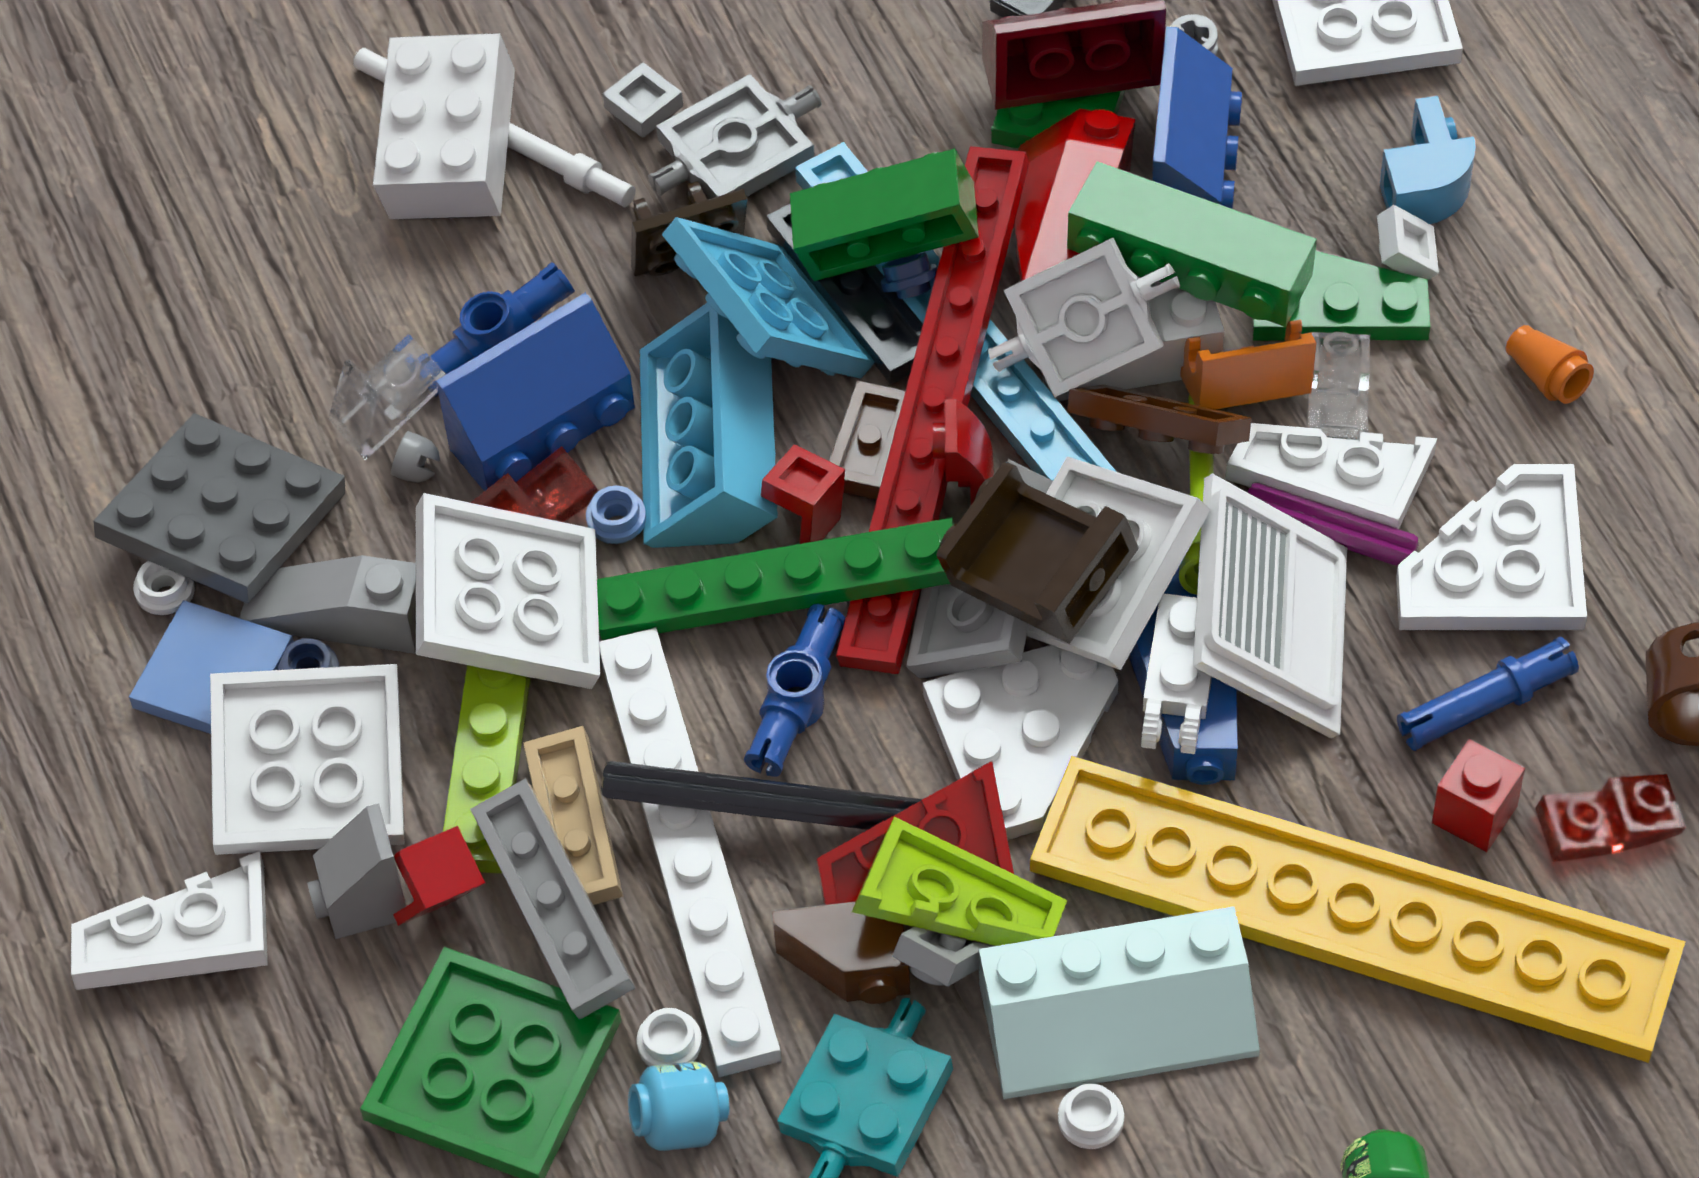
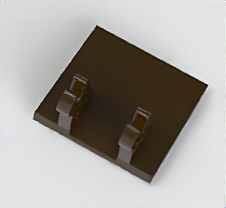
M699 182L687 184L689 190L687 191L690 205L655 216L650 212L644 198L634 200L633 212L636 221L632 222L631 268L634 277L648 272L652 276H661L679 268L674 260V256L677 253L662 235L675 217L744 235L747 196L744 189L707 200Z

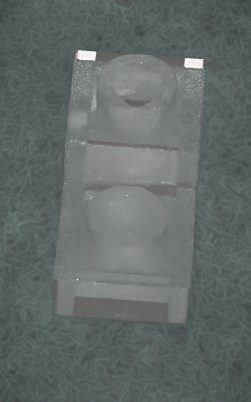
M1311 332L1317 343L1312 392L1308 394L1307 428L1321 429L1327 438L1359 440L1360 432L1368 433L1370 335L1349 334L1345 332Z

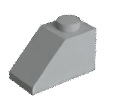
M378 803L365 807L313 855L319 879L307 882L315 915L317 919L329 916L336 939L396 923L393 914L406 906L393 852Z

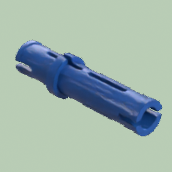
M1558 637L1551 643L1518 659L1508 656L1498 661L1495 670L1408 712L1398 714L1397 724L1402 737L1408 733L1412 734V737L1407 739L1406 743L1412 750L1416 751L1421 749L1423 745L1512 702L1520 706L1532 700L1533 692L1568 675L1571 676L1577 673L1579 665L1574 651L1564 655L1562 651L1568 649L1570 644L1563 637Z

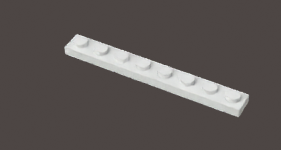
M652 628L600 641V661L629 763L698 771L657 629ZM641 802L718 1077L781 1062L780 1047L710 811Z

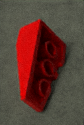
M1078 109L1020 145L1018 151L1026 152L1029 162L1013 226L1016 232V254L1021 281L1079 254L1067 249L1068 212L1097 161L1130 173L1136 119L1118 116L1108 110L1091 111Z

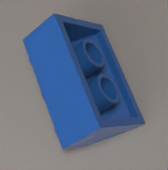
M1166 26L1152 181L1233 209L1235 181L1224 180L1225 170H1236L1239 136L1228 135V126H1240L1242 92L1231 91L1233 70L1231 66L1178 27Z
M586 292L436 380L449 450L488 496L504 486L520 482L532 469L554 456L568 453L579 441L604 426L616 424L627 412L635 408L631 374L596 306Z

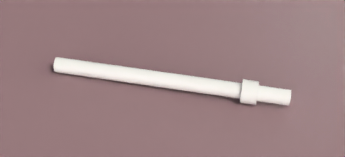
M366 48L360 49L354 58V67L384 83L387 59ZM510 123L507 147L563 175L566 184L583 193L594 191L623 207H627L632 202L635 196V187L603 171L600 162L582 153L572 155Z

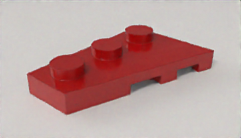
M990 761L816 859L824 905L856 902L883 838L893 818L897 817L1014 874L993 762Z

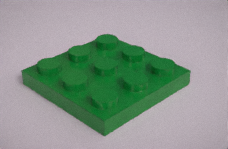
M444 947L360 1108L363 1121L517 1178H545L621 1023L620 1009L605 1005L579 1020L572 1011L561 988Z

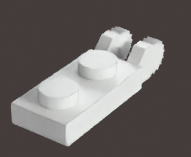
M1163 594L1159 601L1143 698V711H1145L1141 747L1156 749L1157 742L1161 738V715L1169 714L1185 716L1179 733L1181 752L1195 754L1200 720L1206 719L1212 676L1193 667L1196 597Z

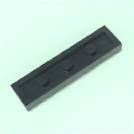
M788 204L766 215L769 233L785 249L874 360V365L890 385L910 375L923 323L903 299L897 298L896 291H883L880 282L885 276L876 265L813 281L793 250L791 205Z

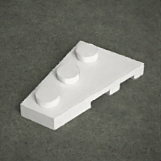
M1251 423L1249 441L1237 443L1227 463L1225 479L1251 487L1253 483L1259 482L1399 529L1434 456L1437 438L1416 437L1414 445L1383 442V434L1360 432L1359 440L1327 438L1321 429Z
M258 851L240 858L241 867L210 879L208 873L204 872L184 880L185 889L155 901L143 896L71 924V976L76 990L267 966L265 877L261 852Z

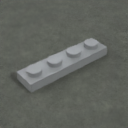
M527 779L519 781L471 808L470 810L577 1018L580 1020L635 989L636 987Z

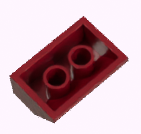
M1116 0L1110 3L1062 8L1056 11L982 21V60L995 110L1160 85L1166 24L1164 0Z

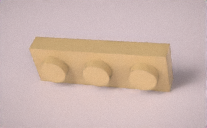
M584 726L523 742L533 790L592 904L595 905L623 897L590 742Z

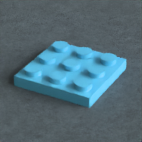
M675 217L663 232V237L677 253L674 256L676 264L685 273L700 282L707 291L705 296L707 303L718 314L730 320L739 332L736 336L739 344L751 355L759 359H765L767 356L784 360L789 365L797 368L801 365L817 368L831 376L838 373L862 379L874 364V360L782 246Z

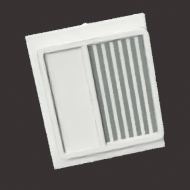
M1212 473L1204 478L1203 503L1211 510L1201 526L1193 667L1332 739L1340 735L1347 547Z

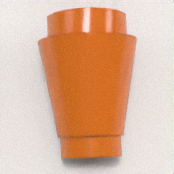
M1523 325L1516 329L1507 341L1506 353L1513 358L1548 400H1559L1564 404L1571 403L1578 399L1590 385L1594 369L1588 363L1585 352L1538 330H1534L1529 325Z

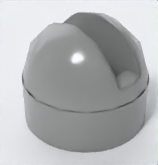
M407 431L397 449L391 475L413 483L429 480L435 475V472L425 468L424 465L427 458L440 462L437 447L429 439Z

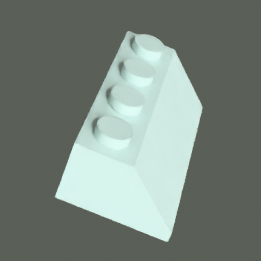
M1234 906L979 949V986L1003 1099L1259 1056L1260 1049L1249 964Z

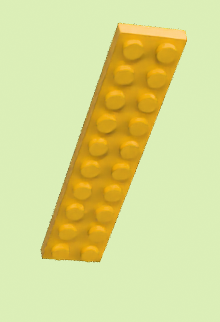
M1071 756L1030 858V872L1172 916L1234 906L1243 938L1646 1063L1650 1061L1685 946V941L1075 756Z

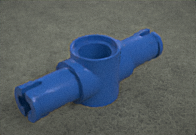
M551 262L538 275L514 293H511L509 290L503 294L488 291L473 296L464 304L460 312L461 326L452 332L454 338L431 356L413 367L415 373L435 397L439 396L436 380L533 324L557 303L575 292L573 286L560 269L558 270L557 266Z
M814 604L810 606L807 613L808 617L795 646H790L785 652L774 657L768 665L766 673L768 692L759 712L762 721L750 749L744 756L745 764L757 773L761 774L765 763H769L766 775L771 777L781 775L784 761L796 735L804 732L805 728L816 723L823 714V687L832 667L829 657L845 623V616L834 608H829L824 619L822 618L825 611L824 605ZM793 687L805 688L803 691L795 693L786 691Z

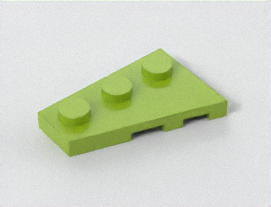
M894 817L883 838L852 912L999 946L1053 937L1067 900Z

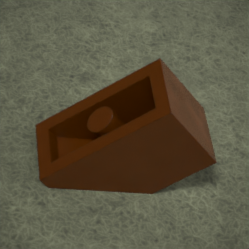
M855 902L772 911L776 953L844 1001L862 1000L869 1004H881L889 1002L897 996L910 995L909 965L892 957L900 935L904 933L903 924L853 913L852 909Z

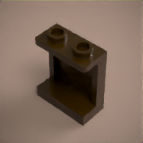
M1005 461L993 477L986 479L982 483L976 494L975 501L958 524L951 526L947 530L936 556L951 586L1070 644L1138 551L1139 546L1124 514L1104 506L1099 515L1094 517L1027 485L1023 481L1017 466Z

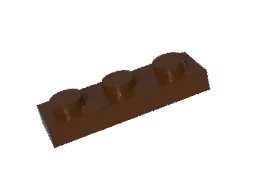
M1104 384L1069 389L1067 413L1089 417V426L1092 428L1108 431H1122L1125 429V426L1139 429L1138 437L1154 442H1173L1174 437L1189 440V450L1207 454L1224 453L1225 445L1249 441L1251 417Z

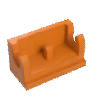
M1301 320L1288 322L1285 342L1256 347L1254 345L1247 346L1238 350L1211 354L1209 349L1200 351L1201 340L1199 336L1187 338L1180 376L1194 404L1211 409L1310 394L1312 392L1316 340L1311 332L1301 334Z

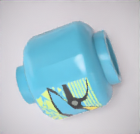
M684 1062L650 1066L642 1073L639 1084H632L629 1089L628 1111L630 1124L635 1136H644L648 1145L656 1150L666 1151L704 1147L715 1138L719 1122L727 1121L729 1097L727 1088L723 1082H715L710 1070L703 1063Z

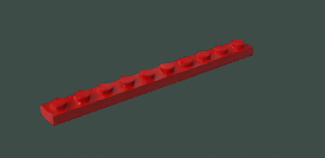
M969 147L965 167L974 181L979 237L943 247L869 532L939 520L948 482H946L945 459H933V422H945L944 399H957L965 406H968L1029 167L1026 152ZM921 589L850 601L836 653L840 667L899 674Z

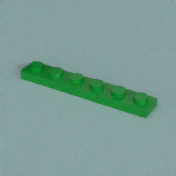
M952 518L599 578L597 579L599 635L602 641L652 628H656L659 634L810 608L814 604L829 605L950 584L936 554L940 548L943 536L954 523Z

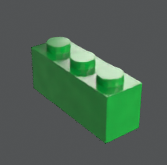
M955 148L943 152L930 153L921 158L888 167L874 168L866 173L833 182L819 183L814 187L790 193L793 250L813 281L979 237L974 181Z

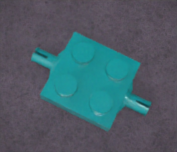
M902 998L888 1028L885 1029L872 1028L842 1016L833 1015L777 1120L780 1133L810 1144L821 1154L809 1178H838L845 1165L869 1166L895 1177L899 1176L954 1069L951 1056L918 1045L911 1039L919 1022L926 1013V1009L919 1002L914 1000L911 1005L910 998Z

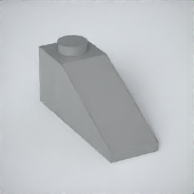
M361 555L282 567L276 571L249 603L244 602L240 619L297 637L416 654V563Z

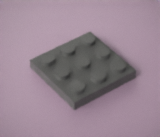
M193 413L93 520L95 538L245 603H249L345 494V476Z

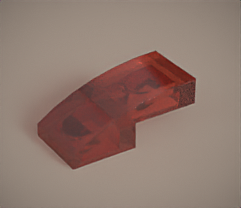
M561 446L517 482L507 473L470 503L565 522L587 507L598 492V489Z

